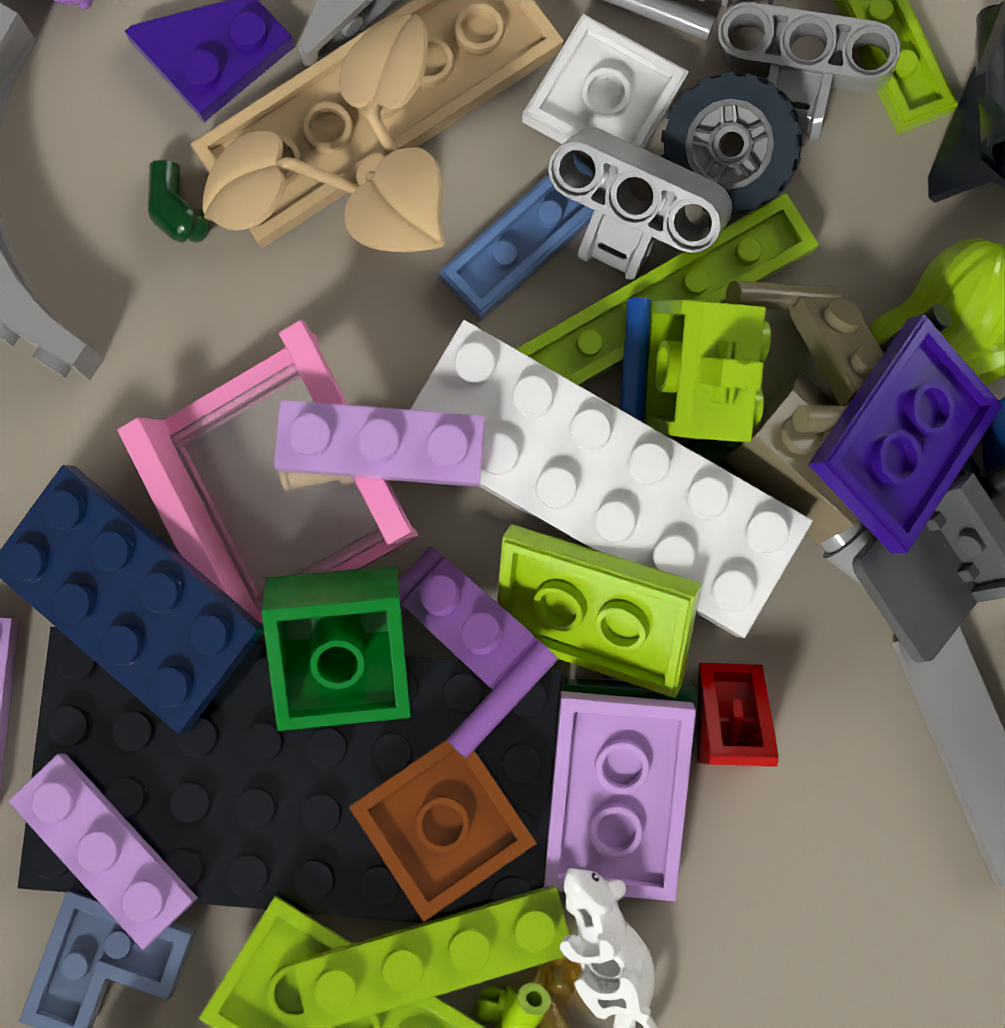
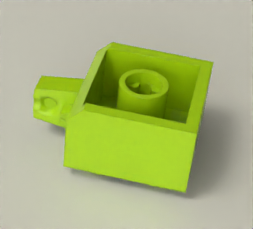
M652 300L645 424L660 433L671 436L751 443L752 429L759 425L763 413V394L761 391L762 361L768 355L771 341L770 326L768 322H764L766 307L690 300Z

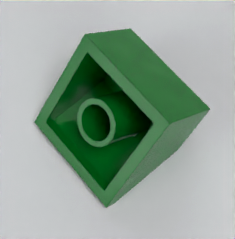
M397 565L266 578L261 611L277 731L411 718Z

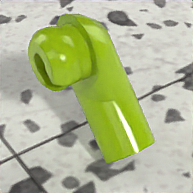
M536 983L525 984L519 991L507 985L503 989H498L490 984L485 985L478 994L475 1014L481 1022L495 1023V1028H537L549 1009L551 1003L550 995L544 987Z

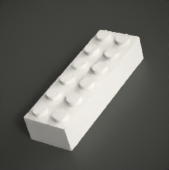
M465 320L462 321L410 409L485 416L481 488L581 546L702 583L696 613L736 637H746L813 520Z

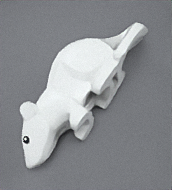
M568 868L564 878L566 909L575 916L572 933L571 935L564 936L560 949L570 961L581 963L582 972L574 982L579 995L597 1018L606 1019L615 1014L613 1028H636V1021L642 1023L643 1028H658L650 1017L651 1010L649 1009L654 993L655 968L652 957L638 933L624 920L617 901L626 894L624 882L618 879L605 880L596 872Z

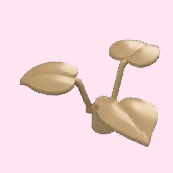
M416 13L414 15L405 14L374 28L353 45L342 64L339 79L341 94L344 100L353 107L367 106V118L385 150L383 154H371L361 162L356 173L357 182L350 181L291 157L282 158L283 142L278 135L272 131H254L232 142L213 165L204 189L202 205L204 218L217 223L225 229L234 231L257 226L271 216L283 197L285 190V177L283 173L297 172L351 193L344 209L345 225L349 234L362 245L388 252H417L444 247L445 240L442 226L443 178L440 166L436 159L424 149L418 147L399 149L394 144L381 118V107L398 109L406 105L422 82L428 58V35L423 20Z

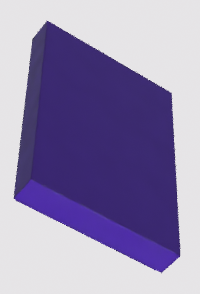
M924 314L907 319L808 465L891 554L908 553L997 415L1002 404Z

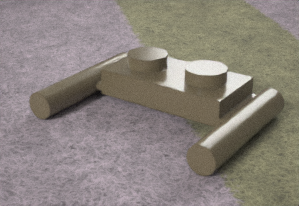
M748 281L730 282L726 290L728 304L790 310V317L840 406L799 405L793 412V426L798 432H830L884 354L866 325L862 312L854 305L851 299H843L842 293L837 287Z

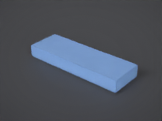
M573 153V160L577 169L583 174L590 176L595 175V173L575 153ZM548 174L439 271V278L481 322L589 225L594 210L558 192L551 183Z

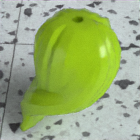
M971 238L961 240L945 248L925 269L912 295L900 306L877 317L869 326V330L879 345L899 331L908 318L919 316L933 305L941 304L949 311L952 317V325L941 332L943 337L985 385L998 380L1005 375V245L984 238Z

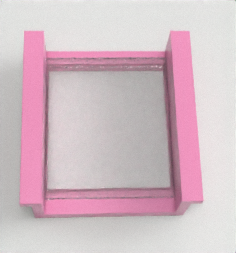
M299 320L279 332L285 345L284 349L165 420L137 417L117 429L178 553L261 624L263 623L261 610L267 577L362 569L420 537L416 529L412 528L388 480L277 471L274 468L280 400L348 405L320 351L317 335L311 333L306 322L303 320Z

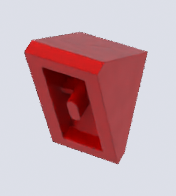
M699 663L697 763L777 767L779 753L763 664Z

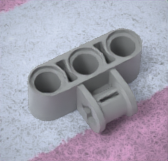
M741 2L728 9L722 16L718 26V39L725 63L733 70L741 73L768 77V81L773 83L791 99L790 102L794 109L798 111L801 119V132L808 134L809 140L819 142L831 88L856 92H874L879 90L891 80L900 55V42L896 33L888 25L872 20L755 2ZM752 26L759 29L764 37L756 48L742 51L730 43L732 35L742 27ZM803 36H813L824 44L825 50L819 57L813 60H801L791 52V46L797 39ZM873 45L884 52L887 62L876 70L866 71L854 63L853 53L858 48Z
M588 128L580 130L555 149L549 160V177L555 189L565 197L594 210L580 245L578 258L586 262L594 258L625 273V280L628 282L639 278L656 240L689 253L701 252L713 245L731 218V198L727 191L718 183L600 129ZM574 150L584 151L591 156L595 163V175H586L577 169L573 160ZM638 177L648 182L653 190V201L646 202L636 198L630 190L629 178ZM697 204L705 208L711 216L712 226L702 228L692 224L686 216L685 205Z

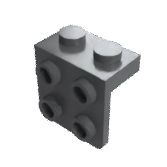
M974 473L955 478L908 553L891 554L873 535L852 561L854 574L915 662L932 661L978 602L1005 598V521Z

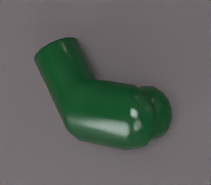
M167 160L150 162L148 213L151 221L174 241L180 243L185 242L187 239L195 243L203 241L209 233L210 221L204 218L203 209H192V206L180 197V165Z

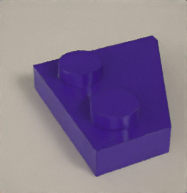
M227 0L134 24L125 30L133 46L204 123L295 47L292 36L258 0Z

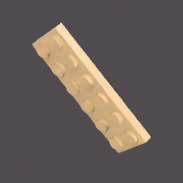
M412 0L192 142L191 146L210 174L218 157L236 139L254 131H272L282 139V158L291 157L350 181L357 182L356 173L361 162L369 155L375 153L383 154L385 150L367 118V106L353 107L344 100L340 90L339 79L346 55L353 45L369 31L405 14L414 15L415 13L423 20L427 29L428 58L426 70L419 88L409 102L401 108L386 109L381 107L382 121L394 144L399 149L419 147L559 54L563 48L564 40L534 0ZM297 172L283 173L285 177V190L279 205L270 217L248 230L261 249H263L349 192Z

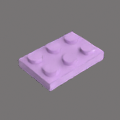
M561 691L544 887L554 885L558 891L565 892L564 878L568 868L596 872L605 880L618 879L623 881L626 886V894L623 897L676 901L696 713L693 702Z

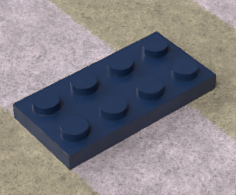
M62 465L0 550V579L178 734L191 729L264 632L263 624L76 466Z

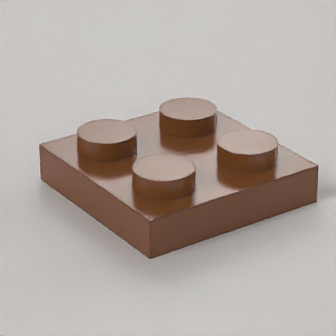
M447 740L349 806L423 921L432 917L536 844L535 839L476 751L474 750L465 758Z

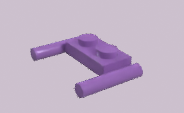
M430 546L398 580L401 614L405 609L410 612L492 689L490 694L447 739L460 754L467 758L553 666L558 658L446 557H443L434 547Z

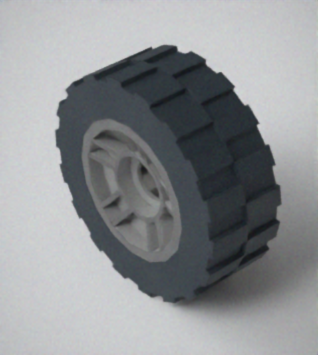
M724 72L721 75L708 76L699 80L698 85L692 89H686L679 96L681 100L676 107H671L666 117L669 119L666 130H662L661 142H664L662 158L722 186L731 198V215H738L758 209L775 199L777 195L786 189L792 181L791 179L795 171L798 170L802 159L800 156L802 146H804V134L801 132V119L798 111L794 109L790 102L791 99L770 81L748 73ZM727 132H737L743 138V150L737 156H730L727 153H722L720 150V145L723 144Z

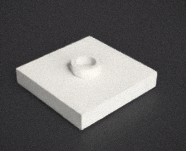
M583 14L522 113V122L561 144L582 129L595 128L646 150L687 81L689 71ZM574 150L575 152L592 160L591 156H589L584 151Z

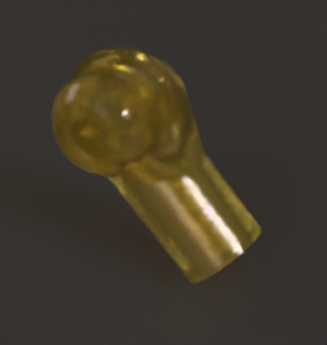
M563 957L538 966L532 983L539 984L548 991L551 1003L537 1028H573L565 1010L575 989L574 982L582 972L578 962L570 961L567 957Z

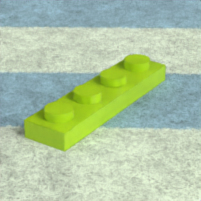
M550 885L293 961V968L308 1028H332L566 957L560 949V944L564 936L569 935L557 887Z

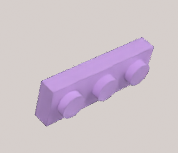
M280 400L274 468L277 471L480 487L485 416Z
M57 754L8 801L142 950L152 944L198 899L66 754Z

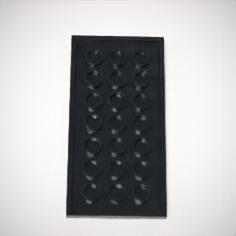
M50 626L31 779L57 754H66L197 896L198 899L194 904L266 910L276 895L303 913L424 923L544 887L562 669L550 668L475 748L476 753L535 839L536 844L426 921L422 920L349 806L446 741L490 694L492 689L461 660L405 656L411 718L277 731L266 644L255 643L191 729L178 734L59 629ZM26 822L17 889L64 893L68 890H73L81 894L92 895Z

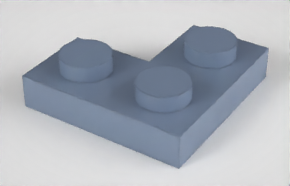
M68 890L19 1022L35 1028H93L110 980L169 1000L175 993L196 931L172 923L152 944L142 950L93 895Z

